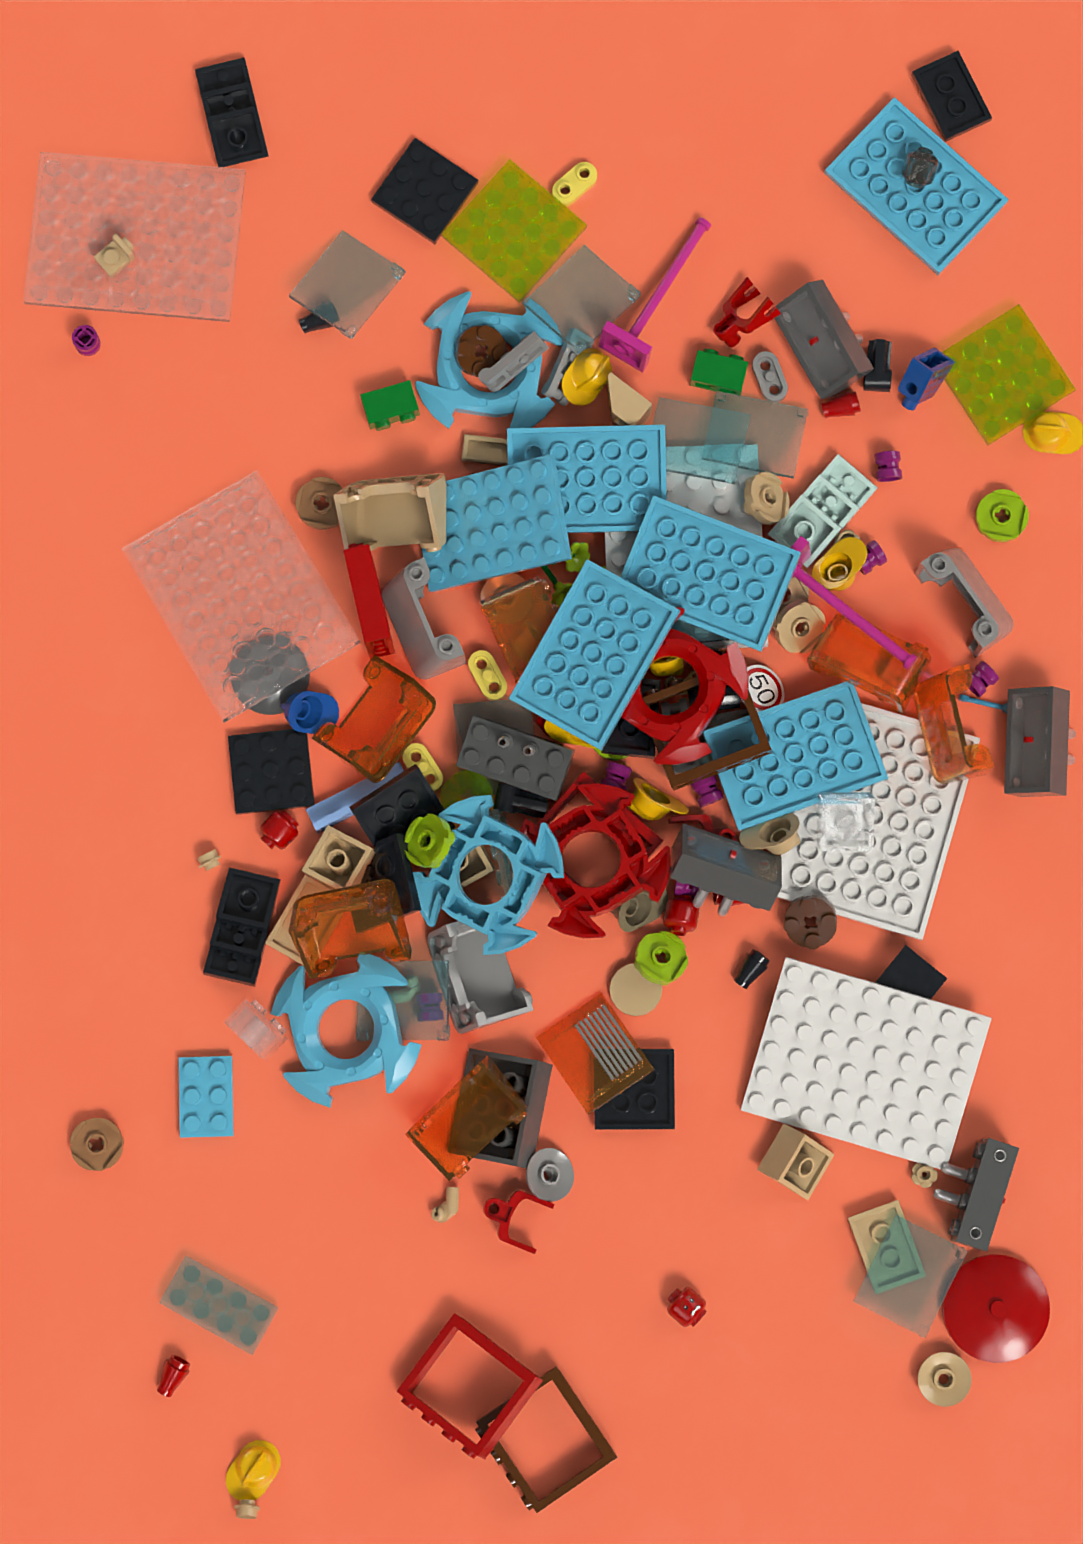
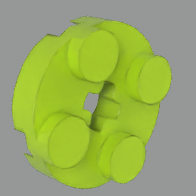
M998 489L987 494L980 501L976 509L975 519L979 532L995 542L1015 540L1024 531L1029 520L1028 508L1020 499L1021 497L1017 493L1006 489ZM1001 509L1005 510V515L1009 516V520L1006 519L1003 523L999 522L998 518L995 517V513H999Z
M427 814L428 816L418 817L410 824L405 835V842L408 843V851L405 850V853L411 863L423 868L430 867L435 869L441 865V862L448 854L450 846L455 841V833L451 831L445 819L434 814ZM427 837H431L429 844L426 841Z
M660 931L659 933L647 934L635 950L634 966L648 981L662 986L669 985L671 982L676 981L687 968L688 956L685 951L686 947L678 936L670 932ZM661 952L665 953V959L668 962H658L655 953L658 955Z

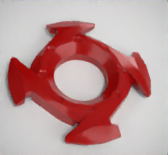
M675 607L680 610L675 622L685 613V609L682 607ZM670 629L651 664L666 657L680 658L691 664L699 679V692L696 700L682 713L662 715L654 712L647 706L641 693L640 682L621 716L650 737L663 742H669L654 758L656 764L678 765L696 761L712 753L709 745L701 743L698 737L701 736L721 706L726 694V684L744 701L748 698L749 677L745 659L737 642L727 646L725 654L719 655L690 635Z
M600 783L578 785L579 792L592 805L587 806L585 804L574 808L548 825L557 839L561 854L563 855L567 844L576 836L587 832H598L610 837L617 844L621 853V863L617 874L611 881L594 888L582 887L573 883L565 873L564 878H553L551 873H547L543 884L561 910L559 917H552L547 926L564 935L578 938H604L606 936L605 932L590 917L608 913L643 891L649 893L651 901L658 903L667 887L671 870L670 847L665 846L648 862L644 843L623 812L624 807L632 805L635 798L634 794L619 787ZM525 818L519 831L524 833L536 845L539 831L535 830L533 822Z

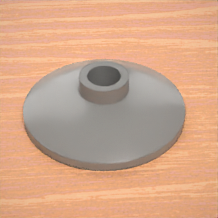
M544 1148L535 1152L530 1157L526 1166L528 1187L536 1197L548 1202L564 1198L570 1192L574 1182V1171L568 1157L554 1148ZM544 1171L548 1175L547 1180L544 1178Z

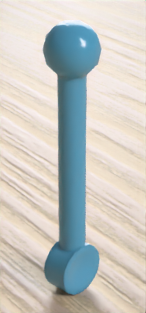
M959 695V701L1000 709L1007 714V703L1002 705L971 698L966 695Z

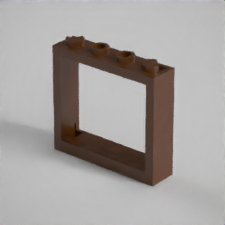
M694 673L692 674V679L684 682L682 679L672 681L667 684L668 688L658 691L657 688L643 693V699L650 708V705L699 687L698 675ZM749 689L748 698L744 702L760 743L677 775L672 765H663L671 788L674 791L773 753ZM653 738L657 751L660 753L665 748L664 742Z
M557 1366L540 1377L543 1381L537 1390L553 1380L603 1457L539 1501L498 1441L490 1452L498 1465L504 1463L509 1471L505 1474L514 1488L520 1487L524 1493L520 1497L529 1511L534 1508L536 1513L618 1458ZM510 1398L476 1421L479 1427L475 1431L480 1438L488 1430V1424L496 1419Z

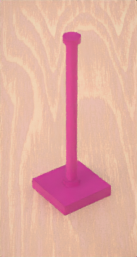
M699 217L696 220V227L629 332L607 321L602 328L598 347L640 372H644L649 363L652 346L637 337L703 233L710 229L711 224L704 218Z
M800 536L791 546V549L802 553L792 578L796 577L904 663L903 667L908 670L917 659L914 654H908L801 569L802 565L811 556L809 542Z

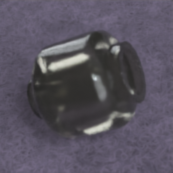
M919 147L918 150H912L907 153L901 173L908 185L915 188H924L925 185H930L934 181L939 162L932 155V150Z

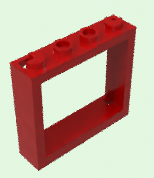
M352 543L348 545V549L343 550L369 658L371 660L396 654L369 544L364 545V543Z
M583 771L535 826V830L539 831L540 825L543 822L549 825L579 792L578 785L598 783ZM624 807V814L640 838L649 845L646 849L649 860L663 844L664 840ZM564 871V873L566 874V876H567L573 883H575V884L581 886L580 884H578L572 877H570V876Z
M454 1313L396 1392L403 1397L401 1402L413 1411L417 1408L423 1413L421 1418L433 1427L437 1424L444 1429L441 1432L444 1437L453 1443L458 1440L464 1446L461 1450L473 1459L478 1456L485 1460L543 1380L468 1321ZM458 1330L524 1380L477 1444L412 1393Z

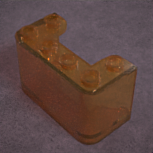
M538 575L478 602L482 613L488 618L487 622L505 658L511 676L516 680L515 684L519 681L559 610L556 602L551 604L547 594L551 593L546 579L540 580Z

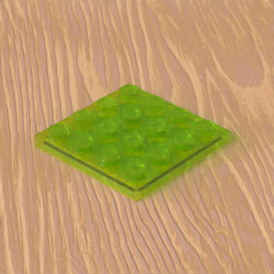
M509 159L442 233V238L520 303L587 229V224Z
M1020 304L942 352L955 361L944 380L987 446L1076 391L1075 386Z

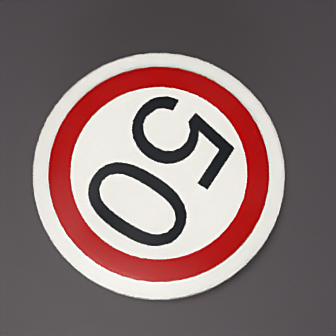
M762 665L747 667L749 677L748 689L757 712L783 704L785 693L779 677L771 669Z

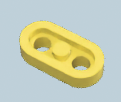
M580 162L554 184L552 189L554 201L560 206H570L596 184V168L588 162ZM587 171L589 176L583 178L580 176V173ZM566 187L570 190V192L568 194H562L560 190Z
M484 650L474 652L469 658L468 665L482 694L492 701L503 698L507 692V682L493 656ZM485 661L487 666L484 669H479L477 663ZM493 683L499 685V690L496 692L489 690V686Z
M419 743L408 745L403 751V761L406 767L410 768L416 764L425 778L428 775H433L435 782L429 785L434 792L439 790L443 784V774L426 747ZM414 753H419L421 759L418 762H414L411 760V756Z

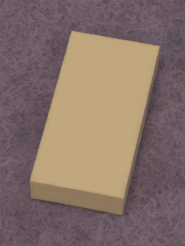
M464 434L461 460L462 462L506 466L508 465L507 439Z

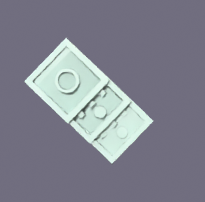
M837 454L826 469L819 474L808 489L790 507L786 517L781 519L768 535L778 544L789 548L800 536L809 542L811 556L803 565L808 568L855 516L878 487L840 454Z

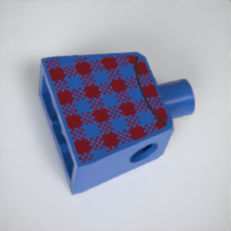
M935 347L913 357L898 387L899 392L905 395L901 402L902 406L913 411L918 404L932 398L955 361Z

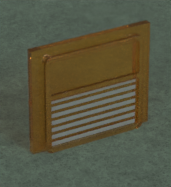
M602 993L535 1037L588 1115L654 1071V1068Z

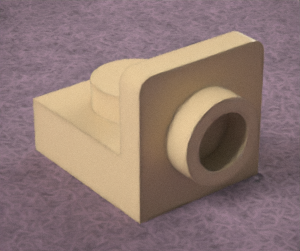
M116 233L112 236L113 241L94 256L95 261L111 279L135 259L132 253L134 249L132 244L126 237L120 239Z

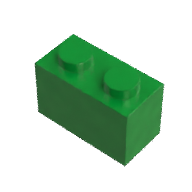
M712 349L698 350L690 386L740 397L748 362L738 355L731 354L729 357L718 355L719 352Z
M410 380L360 394L370 430L374 428L376 431L390 428L392 423L399 421L402 424L416 420V416L420 415Z

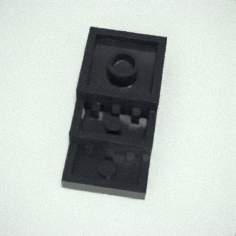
M245 57L195 69L218 168L269 157Z
M229 867L209 944L210 949L203 971L204 975L255 987L281 879Z
M905 945L875 983L932 999L948 978Z

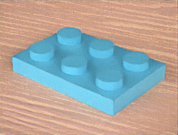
M233 1056L178 1057L180 1138L234 1136Z

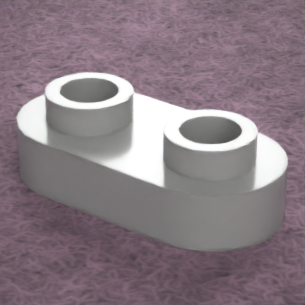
M768 351L758 353L753 360L752 369L760 391L765 400L771 403H778L786 397L788 385L781 366L773 353ZM762 363H768L770 368L768 370L761 369L760 365ZM774 386L779 389V392L772 394L769 389Z

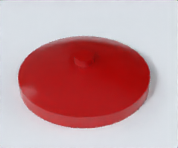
M990 1254L976 1257L966 1262L952 1275L946 1285L942 1298V1316L949 1336L962 1351L985 1362L1004 1363L1023 1357L1040 1342L1046 1332L1050 1319V1301L1044 1283L1030 1266L1010 1256Z

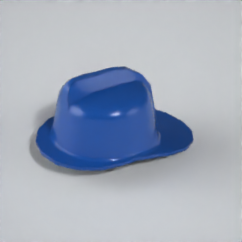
M313 691L296 692L287 699L286 703H281L286 720L293 730L315 735L325 734L331 731L339 718L337 701L332 696Z

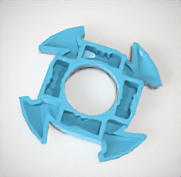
M471 291L449 299L438 307L424 323L430 330L438 328L442 331L437 361L439 387L421 381H416L415 383L422 403L432 416L448 429L454 422L453 414L455 411L495 418L507 417L509 414L514 413L509 428H532L543 420L555 405L549 397L541 399L537 395L542 354L516 375L514 380L504 389L496 392H483L473 388L463 377L454 352H456V341L465 329L471 326L487 325L497 330L512 349L525 336L530 335L534 331L543 341L562 347L564 342L556 324L545 310L532 300H529L524 305L526 313L521 316L487 311L465 314L471 299Z
M492 795L474 796L461 800L439 813L438 816L446 821L461 824L456 830H452L455 833V841L450 846L449 852L441 862V865L438 868L431 869L429 877H427L425 872H413L422 909L420 913L427 925L434 927L440 909H443L452 918L488 935V942L483 945V955L503 954L520 948L534 939L538 934L536 931L516 926V924L529 911L547 873H551L553 878H564L563 857L557 839L548 824L541 823L535 845L524 833L489 816V808L494 806ZM482 845H492L501 849L508 856L513 868V881L509 891L501 900L489 905H482L471 900L463 891L460 883V867L464 858L470 851Z
M360 951L357 962L360 964L358 972L321 980L307 989L305 988V966H299L285 980L276 995L270 1013L279 1017L284 1013L288 1014L296 1052L303 1067L306 1069V1072H285L283 1077L304 1097L330 1108L333 1097L329 1094L331 1087L370 1079L383 1073V1070L385 1071L386 1092L393 1093L407 1079L417 1062L422 1044L409 1042L406 1046L402 1045L403 1040L396 1006L390 993L384 988L386 986H407L408 980L393 965L378 956ZM341 1000L359 1002L370 1012L374 1022V1036L370 1046L361 1055L351 1059H341L329 1053L322 1044L319 1034V1025L324 1012L332 1004Z

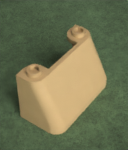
M444 473L360 480L347 485L333 495L344 549H348V545L352 543L369 544L371 551L377 547L420 544V547L426 549L427 552H435L441 550L442 546L446 543L447 484Z

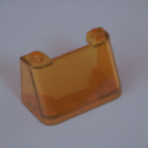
M837 611L807 658L809 669L819 674L826 669L828 676L832 677L834 675L877 696L878 700L882 702L885 700L892 705L891 709L903 714L932 659L928 653L929 649L918 642H915L913 645L876 627L908 654H914L917 657L914 664L907 670L903 667L904 663Z
M374 655L365 666L363 672V679L369 684V687L339 727L332 722H327L317 730L311 739L369 781L378 783L387 776L431 717L436 708V700L414 678Z
M969 664L953 667L919 682L913 691V698L931 772L934 779L942 784L984 776L994 768L991 753L986 746L982 744L967 746L956 703V694L967 691L971 686L972 674Z
M383 879L307 894L300 897L293 905L288 932L310 979L329 976L336 968L337 960L356 957L359 954L366 955L385 951L387 959L391 962H403L411 959L412 947L398 892L392 880Z
M485 1056L428 1110L405 1135L449 1181L455 1176L460 1179L470 1169L467 1164L508 1124L514 1122L517 1125L528 1114L525 1111L528 1106L495 1063L488 1056Z

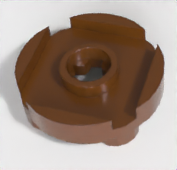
M482 325L471 326L458 336L454 355L457 365L464 373L478 377L479 372L483 368H491L508 351L502 335L494 328ZM478 344L481 347H486L484 358L482 356H475Z
M819 895L798 897L790 903L786 910L784 929L794 943L809 949H817L828 943L836 932L837 916L835 908L827 899ZM812 916H815V923L817 925L810 927L806 926V921L804 920V918H812Z

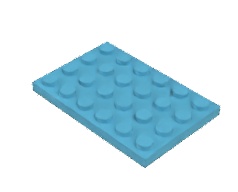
M895 97L824 171L825 175L938 276L1009 200Z
M665 425L507 428L508 465L549 454L554 455L567 533L639 532L653 495L667 500Z
M549 454L446 481V543L442 546L441 550L435 552H427L426 549L422 548L423 558H425L430 571V579L428 581L429 592H437L572 559L554 455Z
M653 495L620 577L674 607L684 608L685 613L678 620L762 652L802 553Z
M587 559L509 699L602 751L678 617L680 610Z
M853 680L758 712L773 753L718 774L738 832L888 779ZM750 715L703 731L705 741L712 751L710 753L712 760L760 743Z

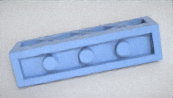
M400 762L305 809L316 832L319 834L325 831L328 825L332 827L354 816L349 807L404 772Z

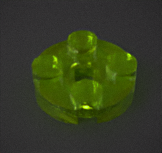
M469 770L455 773L444 783L441 790V803L444 809L463 800L460 799V795L465 794L468 789L475 796L492 795L494 803V792L489 781L481 774Z

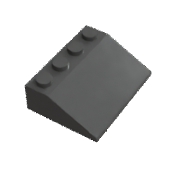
M469 1048L448 1153L526 1168L530 1157L536 1151L553 1064Z

